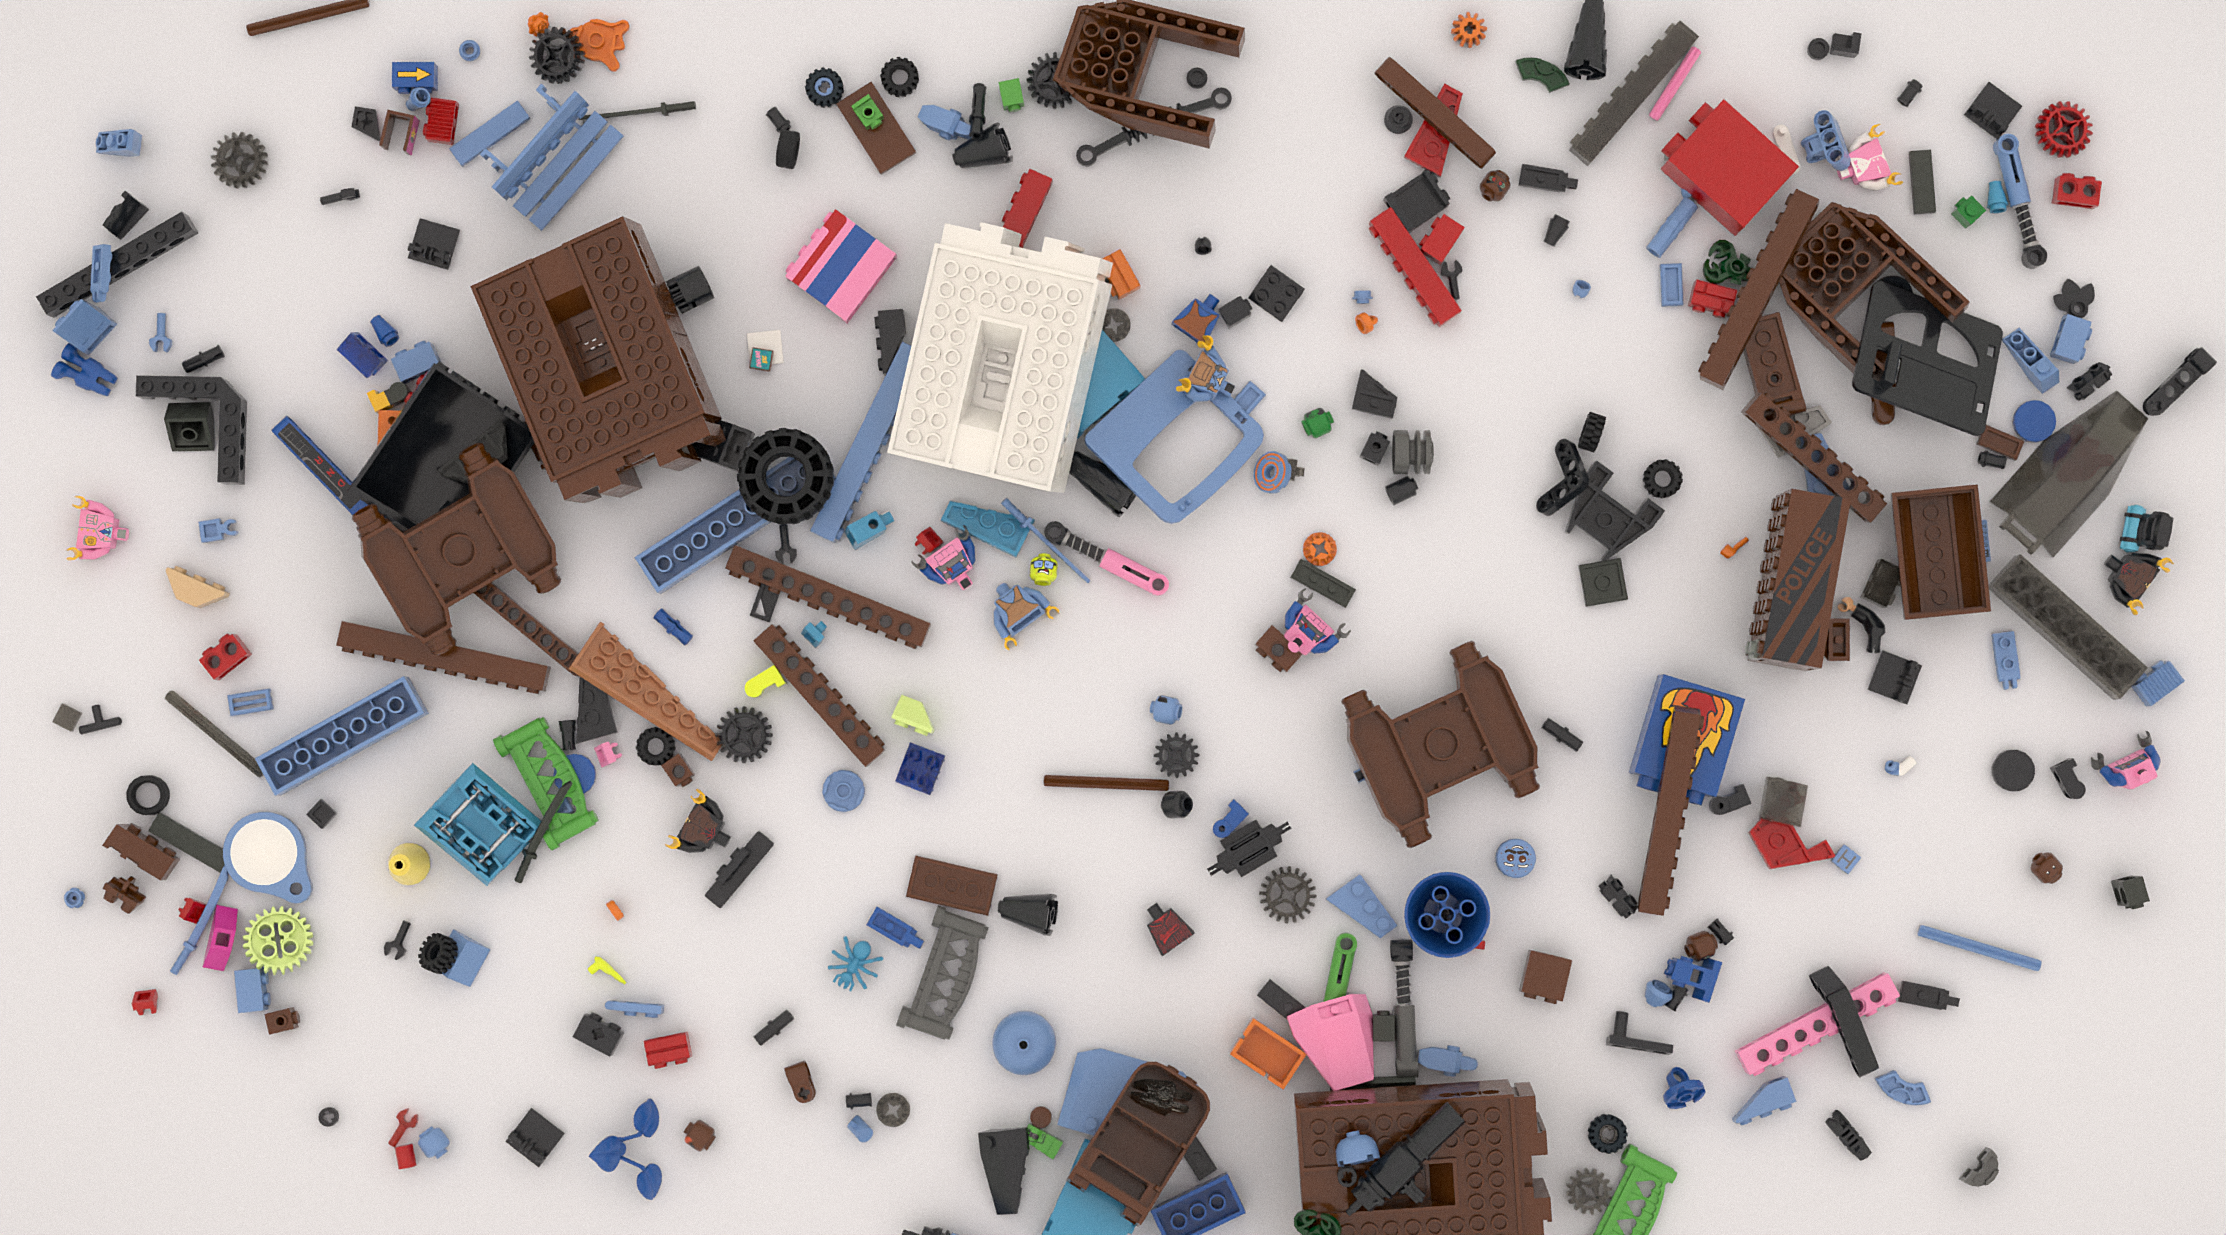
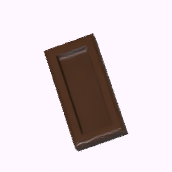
M1986 425L1985 431L1979 436L1976 445L2016 461L2025 441Z

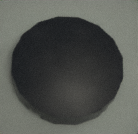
M2006 750L2000 753L1991 767L1995 783L2007 791H2021L2027 788L2035 775V765L2032 759L2025 752L2019 750Z

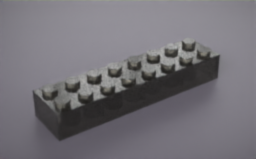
M2021 554L2014 556L1989 584L1990 591L2113 700L2121 699L2148 669L2144 663Z

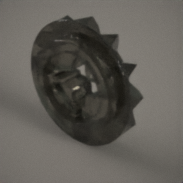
M1120 309L1106 310L1102 330L1113 342H1119L1126 338L1130 331V319ZM1111 317H1113L1115 323H1123L1117 327V334H1115L1112 328H1105L1111 324Z
M889 1093L878 1101L876 1113L878 1119L885 1126L897 1127L908 1119L910 1105L901 1094ZM887 1102L893 1107L901 1105L896 1111L899 1118L894 1116V1114L885 1115L889 1110Z

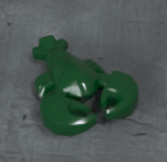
M1727 240L1715 242L1709 249L1708 256L1711 257L1717 251L1718 254L1714 258L1719 259L1725 256L1728 258L1721 261L1719 267L1713 261L1711 263L1712 269L1709 266L1710 259H1706L1702 270L1705 279L1713 284H1720L1728 278L1731 279L1730 283L1741 285V281H1749L1746 277L1751 269L1748 266L1751 259L1743 253L1740 254V258H1737L1736 249Z
M1304 1209L1299 1211L1294 1217V1226L1301 1235H1341L1342 1227L1340 1222L1330 1214L1322 1213L1320 1216L1323 1218L1320 1221L1321 1225H1315L1310 1229L1308 1226L1314 1223L1317 1218L1313 1217L1310 1219L1308 1216H1316L1318 1212L1312 1209Z

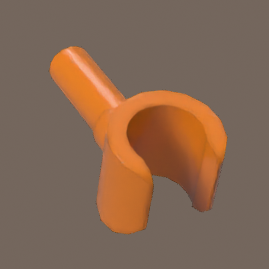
M1743 538L1733 548L1727 544L1720 554L1727 559L1731 558L1740 547L1749 541L1748 538Z

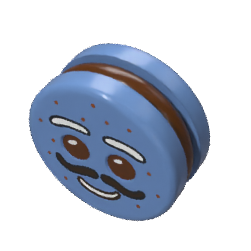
M1509 839L1498 847L1495 861L1498 869L1504 875L1512 878H1521L1533 870L1536 863V855L1533 847L1528 842L1521 839Z

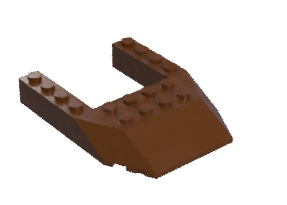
M1116 0L1117 2L1106 4L1100 2L1091 6H1078L1053 81L1087 109L1128 129L1210 149L1216 131L1214 118L1141 101L1139 97L1159 38L1240 58L1245 42V28L1133 0Z
M1831 202L1810 222L1779 284L1790 309L1814 337L1854 374L1860 342L1835 319L1890 266L1952 323L1968 308L1970 301L1877 215L1866 214L1857 211V209L1846 208L1841 204ZM1875 358L1872 378L1878 381L1883 376L1885 366L1877 358Z

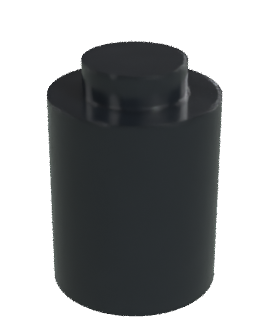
M1406 476L1385 486V490L1394 506L1417 495L1415 490H1418V486L1414 478L1410 479Z

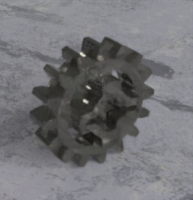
M1584 1168V1173L1577 1170L1576 1178L1570 1176V1179L1573 1181L1572 1184L1566 1183L1570 1191L1565 1192V1194L1572 1197L1568 1202L1570 1204L1576 1203L1574 1205L1575 1210L1581 1207L1582 1214L1589 1210L1590 1214L1594 1215V1209L1602 1212L1600 1206L1604 1205L1607 1207L1608 1204L1605 1200L1612 1199V1196L1608 1194L1609 1191H1612V1187L1607 1186L1610 1180L1608 1178L1603 1180L1604 1173L1600 1172L1597 1175L1595 1168L1592 1169L1591 1173L1588 1168ZM1593 1177L1590 1181H1581L1583 1178ZM1600 1184L1603 1188L1602 1196L1599 1195L1598 1188L1600 1187ZM1582 1185L1588 1188L1592 1187L1591 1190L1596 1195V1197L1590 1194L1586 1195V1191L1582 1187ZM1576 1186L1579 1188L1578 1198L1575 1195ZM1595 1200L1597 1202L1593 1205H1584L1588 1201Z

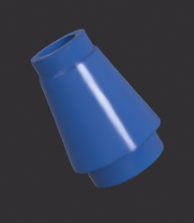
M381 315L375 316L370 321L381 344L389 347L398 341V331Z

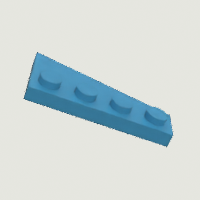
M953 501L949 502L941 518L942 522L962 532L965 531L963 527L965 525L970 536L1015 558L1030 532L1028 527L1021 528L1019 526L1021 523L1013 514L1008 515ZM1033 519L1030 522L1032 525L1034 524L1035 519Z

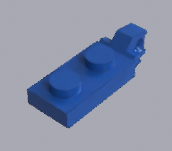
M878 906L866 924L907 948L912 944L920 949L924 943V940L915 936L918 932L917 930Z

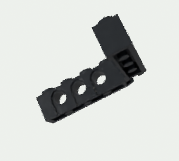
M136 375V397L141 399L162 397L176 400V398L197 400V398H208L220 401L217 482L221 484L245 485L246 399L222 377Z

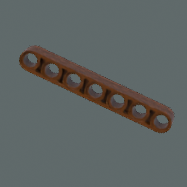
M1388 57L1374 72L1379 80L1477 167L1482 169L1496 154V151L1394 59Z
M491 582L487 585V590L484 593H480L478 590L474 592L477 597L574 676L580 677L569 670L579 653L499 587ZM501 595L503 603L497 607L494 604V599L496 596ZM517 608L520 615L517 619L513 620L510 617V612ZM529 622H534L536 625L533 633H528L526 630ZM550 635L552 643L546 647L543 645L542 640L544 636ZM566 648L568 650V657L561 660L559 658V651Z

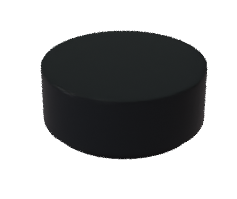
M1822 38L1813 39L1807 47V53L1812 59L1821 60L1829 53V44Z

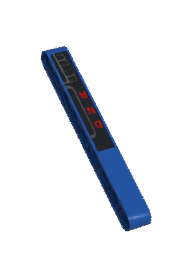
M286 415L271 430L352 515L368 505L347 491L352 481L291 418Z

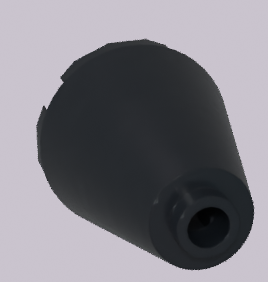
M994 123L983 130L982 139H969L955 148V153L952 154L955 165H959L961 168H971L1013 162V155H1008L1011 146L1005 130L998 128L1000 123Z
M1038 894L1004 897L1003 901H999L998 913L1001 914L1003 919L1044 936H1050L1053 930H1050L1051 924H1056L1058 901L1054 900L1057 895Z

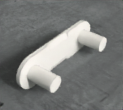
M1777 125L1773 130L1776 145L1799 166L1792 174L1795 175L1800 170V163L1789 130L1785 125Z

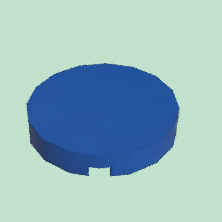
M2032 400L2018 407L2014 413L2012 423L2017 435L2027 442L2035 443L2051 436L2056 426V417L2048 404L2043 401Z
M566 755L579 778L583 793L585 794L591 790L595 783V766L584 755ZM555 768L553 776H555L557 773V770ZM556 778L554 780L555 784L560 789L563 782L560 778Z

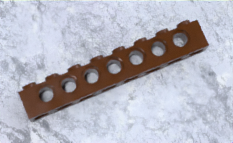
M1766 392L1764 394L1757 393L1741 413L1836 497L1851 499L1850 509L1862 520L1871 523L1887 505L1883 500L1884 495L1876 489L1874 491L1867 486L1869 482L1860 475L1858 477L1852 473L1853 468L1846 462L1841 463L1837 460L1836 457L1838 455L1830 448L1826 450L1820 445L1822 441L1814 434L1810 436L1805 431L1806 427L1798 420L1794 422L1789 417L1791 414L1784 407H1777L1772 396ZM1767 409H1770L1773 413L1769 421L1764 417ZM1786 423L1788 431L1783 435L1780 432V426ZM1798 437H1802L1804 440L1801 448H1798L1795 443ZM1815 450L1820 455L1816 462L1811 459V454ZM1832 464L1835 467V472L1829 476L1827 468ZM1848 478L1851 485L1845 490L1843 488V481ZM1861 492L1866 494V500L1863 503H1860L1858 500Z
M771 624L753 640L755 644L865 767H868L886 751L883 748L885 743L878 735L872 736L869 732L871 727L863 719L859 721L856 718V710L850 704L845 705L841 701L843 696L836 688L832 690L827 685L829 680L822 672L816 673L813 669L815 664L808 657L803 658L800 655V647L794 641L790 643L785 638L787 633L780 625L776 627ZM778 641H782L785 645L781 653L774 651V644ZM791 657H796L799 661L798 666L794 669L788 666V660ZM804 673H811L813 680L810 684L805 685L802 682V675ZM820 688L826 690L827 696L824 700L816 698V691ZM833 704H838L841 708L840 714L837 716L830 714L829 709ZM847 720H852L855 724L851 732L844 730L843 725ZM862 735H865L869 740L868 745L864 748H861L857 743L858 738Z

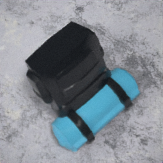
M2140 505L2128 506L2127 513L2124 514L2125 522L2122 537L2119 540L2121 541L2120 549L2129 553L2138 551L2139 547L2145 546L2146 549L2163 550L2164 547H2168L2174 518L2168 513L2160 511L2146 514V509Z

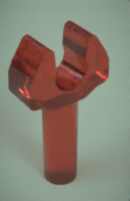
M409 1108L400 1111L396 1116L399 1120V1126L388 1142L392 1147H396L407 1128H415L418 1124V1114H415L410 1122L406 1121L405 1116Z

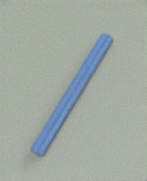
M1920 925L1918 929V936L2034 971H2039L2042 961L1924 925Z

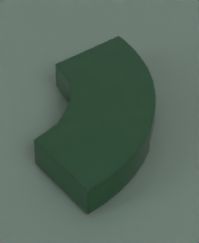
M1532 57L1521 58L1515 61L1522 81H1539L1547 88L1549 93L1570 85L1565 74L1554 64Z

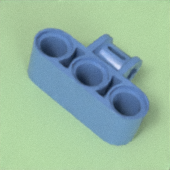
M1819 111L1814 116V125L1817 133L1801 141V146L1805 148L1807 154L1806 160L1808 163H1816L1826 158L1834 169L1843 171L1849 167L1851 159L1839 124L1829 111ZM1826 120H1829L1826 125H1823ZM1832 138H1835L1834 142L1829 143ZM1841 156V159L1835 162V159Z

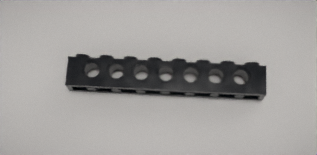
M180 212L113 251L110 262L111 281L109 285L197 235L198 231L190 217L184 212ZM92 264L36 296L46 315L54 318L68 310L75 301L85 300L92 296L90 291Z

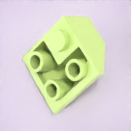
M901 695L891 717L895 719L894 724L904 728H908L909 725L914 726L915 732L925 736L928 735V732L933 734L934 727L923 703Z

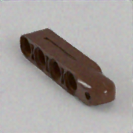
M1883 322L1881 330L1895 337L1894 323ZM1877 351L1876 358L1885 366L1887 354ZM1871 397L1872 418L1875 423L1883 426L1890 424L1895 417V406Z

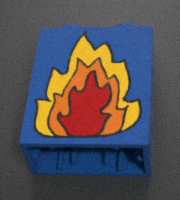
M1665 674L1658 675L1629 769V773L1639 775L1636 786L1658 793L1674 705L1698 708L1700 709L1701 716H1704L1703 728L1698 729L1697 735L1700 737L1699 749L1694 751V757L1697 758L1695 770L1691 769L1690 777H1693L1691 790L1687 789L1686 797H1689V803L1701 806L1704 796L1717 797L1745 699Z

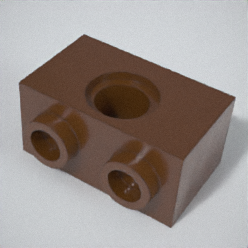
M1273 625L1255 644L1258 647L1255 651L1263 658L1268 656L1273 661L1271 665L1280 673L1282 670L1287 672L1302 655L1300 651L1294 653L1289 650V641ZM1279 644L1283 647L1284 652L1281 656H1275L1272 653L1274 645Z

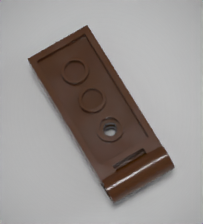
M1780 312L1761 316L1743 351L1755 395L1757 393H1768L1775 399L1774 404L1779 408L1781 406L1784 407L1791 414L1790 416L1806 412L1805 400L1802 395ZM1771 376H1775L1777 378L1776 383L1772 382ZM1767 409L1764 417L1769 421L1773 413L1770 409Z

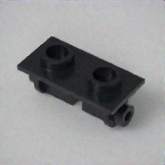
M2101 362L2093 364L2086 373L2075 378L2067 389L2076 392L2074 397L2078 401L2081 399L2085 400L2095 391L2092 387L2093 383L2096 388H2100L2110 380L2112 373L2109 369L2111 367Z
M1610 875L1606 882L1603 881L1598 885L1599 891L1608 902L1616 898L1617 901L1612 906L1621 917L1623 916L1626 919L1638 909L1636 899L1631 894L1628 895L1619 879Z

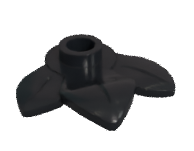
M2067 279L2062 286V294L2054 295L2053 299L2055 306L2059 310L2083 318L2088 313V305L2094 301L2095 291L2092 283L2080 288L2074 281ZM2074 306H2078L2080 308L2079 313H2076L2074 311Z

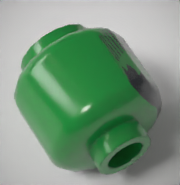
M1317 408L1305 413L1304 420L1301 422L1307 436L1311 435L1313 438H1318L1331 432V424L1334 423V420L1329 411L1325 412L1323 408Z

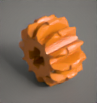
M1466 12L1465 18L1460 14L1458 15L1459 21L1454 20L1452 23L1456 28H1453L1451 33L1457 34L1453 40L1456 42L1461 39V47L1464 46L1465 42H1467L1468 48H1472L1473 42L1478 46L1480 45L1479 39L1484 40L1486 37L1482 32H1485L1487 27L1481 26L1485 20L1482 18L1477 21V13L1474 14L1473 18H1471L1470 12ZM1467 26H1470V29H1474L1471 34H1468V31H1464Z

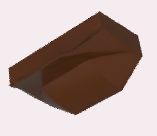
M1830 618L1824 653L1827 661H1850V618Z

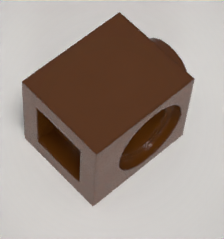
M678 753L661 765L675 786L681 785L685 787L693 781L691 777L695 773L682 754ZM677 766H682L685 770L681 778L676 777L674 774Z

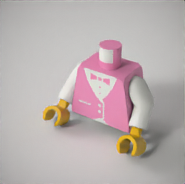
M1881 124L1873 125L1870 131L1857 137L1850 145L1848 153L1851 162L1847 169L1837 171L1840 180L1851 177L1854 185L1860 184L1862 188L1880 190L1890 187L1891 184L1901 185L1903 181L1895 182V177L1901 175V173H1891L1878 138L1874 139V137L1882 136L1885 133L1883 131L1878 134L1875 131L1876 127Z

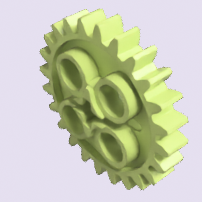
M283 906L280 907L279 912H276L274 907H272L271 913L264 909V916L262 917L259 914H255L257 921H249L252 928L245 927V931L249 935L243 936V940L247 941V943L243 944V948L250 949L245 953L246 957L252 956L250 963L254 964L257 962L256 968L258 970L264 966V973L272 969L273 975H276L277 970H281L282 975H284L286 968L293 972V965L300 968L299 961H307L304 954H311V949L307 946H313V941L308 940L313 937V933L307 932L311 929L310 924L304 925L306 918L304 917L299 920L300 912L292 915V908L284 912ZM274 923L278 924L282 958L278 957ZM285 925L293 926V929L288 933L282 931ZM263 929H271L272 932L269 936H262L260 934ZM289 945L296 946V950L292 953H287L285 948ZM266 949H273L275 951L270 957L263 955Z

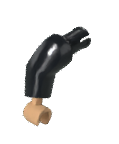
M1850 597L1843 598L1842 601L1847 606L1840 603L1838 609L1842 612L1853 611L1851 617L1859 621L1867 634H1869L1867 652L1872 653L1873 645H1875L1874 653H1880L1881 637L1886 632L1883 621L1874 611L1860 603L1856 606L1853 605V600Z

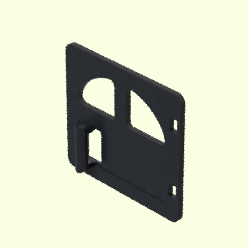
M1877 281L1871 287L1852 387L1855 391L1973 436H1979L1985 431L2003 331L1996 324L1964 312L1952 323L1925 297L1886 282ZM1900 313L1923 314L1926 317L1922 345L1918 346L1884 333L1881 330L1882 323L1887 318ZM1942 323L1952 326L1967 340L1976 355L1977 367L1970 366L1937 352ZM1988 347L1994 348L1992 357L1987 355ZM1881 351L1887 354L1883 376L1877 381L1872 378L1876 353ZM1899 359H1900L1901 362H1900V367H1899V372H1898L1896 387H1893L1892 385L1895 384V379H1896V374H1897V369H1898V364H1899ZM1978 403L1983 404L1982 413L1976 411Z

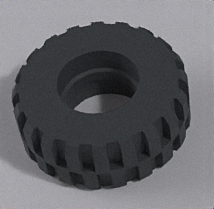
M779 428V430L766 431L760 437L757 436L752 440L753 443L745 448L743 451L744 455L738 463L737 482L739 483L741 496L753 512L769 522L785 525L798 524L801 521L809 520L814 514L824 508L823 505L831 496L832 486L834 487V468L827 451L814 437L798 429ZM780 457L795 458L805 469L806 479L803 487L791 496L775 494L770 490L766 482V472L769 465Z

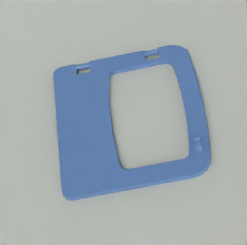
M1184 350L1175 351L1089 431L1084 440L1086 446L1157 517L1170 524L1182 521L1215 494L1261 445L1264 436L1261 426L1231 396L1228 397L1218 392L1215 399L1211 402L1243 433L1244 437L1229 456L1209 476L1175 503H1169L1134 469L1133 462L1148 444L1176 417L1195 403L1183 391L1178 392L1176 390L1177 386H1182V383L1178 380L1187 378L1190 373L1188 370L1196 362ZM1239 412L1247 421L1242 424L1234 415Z

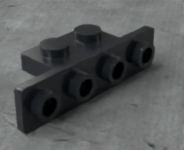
M758 831L745 847L741 849L737 847L730 855L732 859L727 866L723 864L716 872L718 875L715 879L716 882L707 891L705 897L718 908H722L774 846V843Z

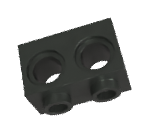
M2130 875L2111 881L2118 906H2125L2126 909H2137L2144 907V903L2150 901L2143 876Z

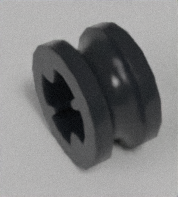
M332 1107L322 1109L318 1116L319 1122L326 1127L335 1125L339 1119L338 1111ZM326 1111L334 1114L331 1123L323 1118V1115H326Z
M1345 1165L1338 1170L1337 1178L1342 1186L1351 1187L1356 1183L1357 1174L1352 1166ZM1347 1171V1174L1351 1172V1180L1347 1181L1345 1179L1344 1181L1342 1179L1343 1172Z

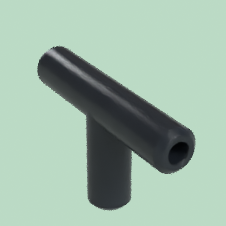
M93 705L91 708L95 723L80 726L79 733L82 735L122 724V720L120 717L103 720L100 705Z

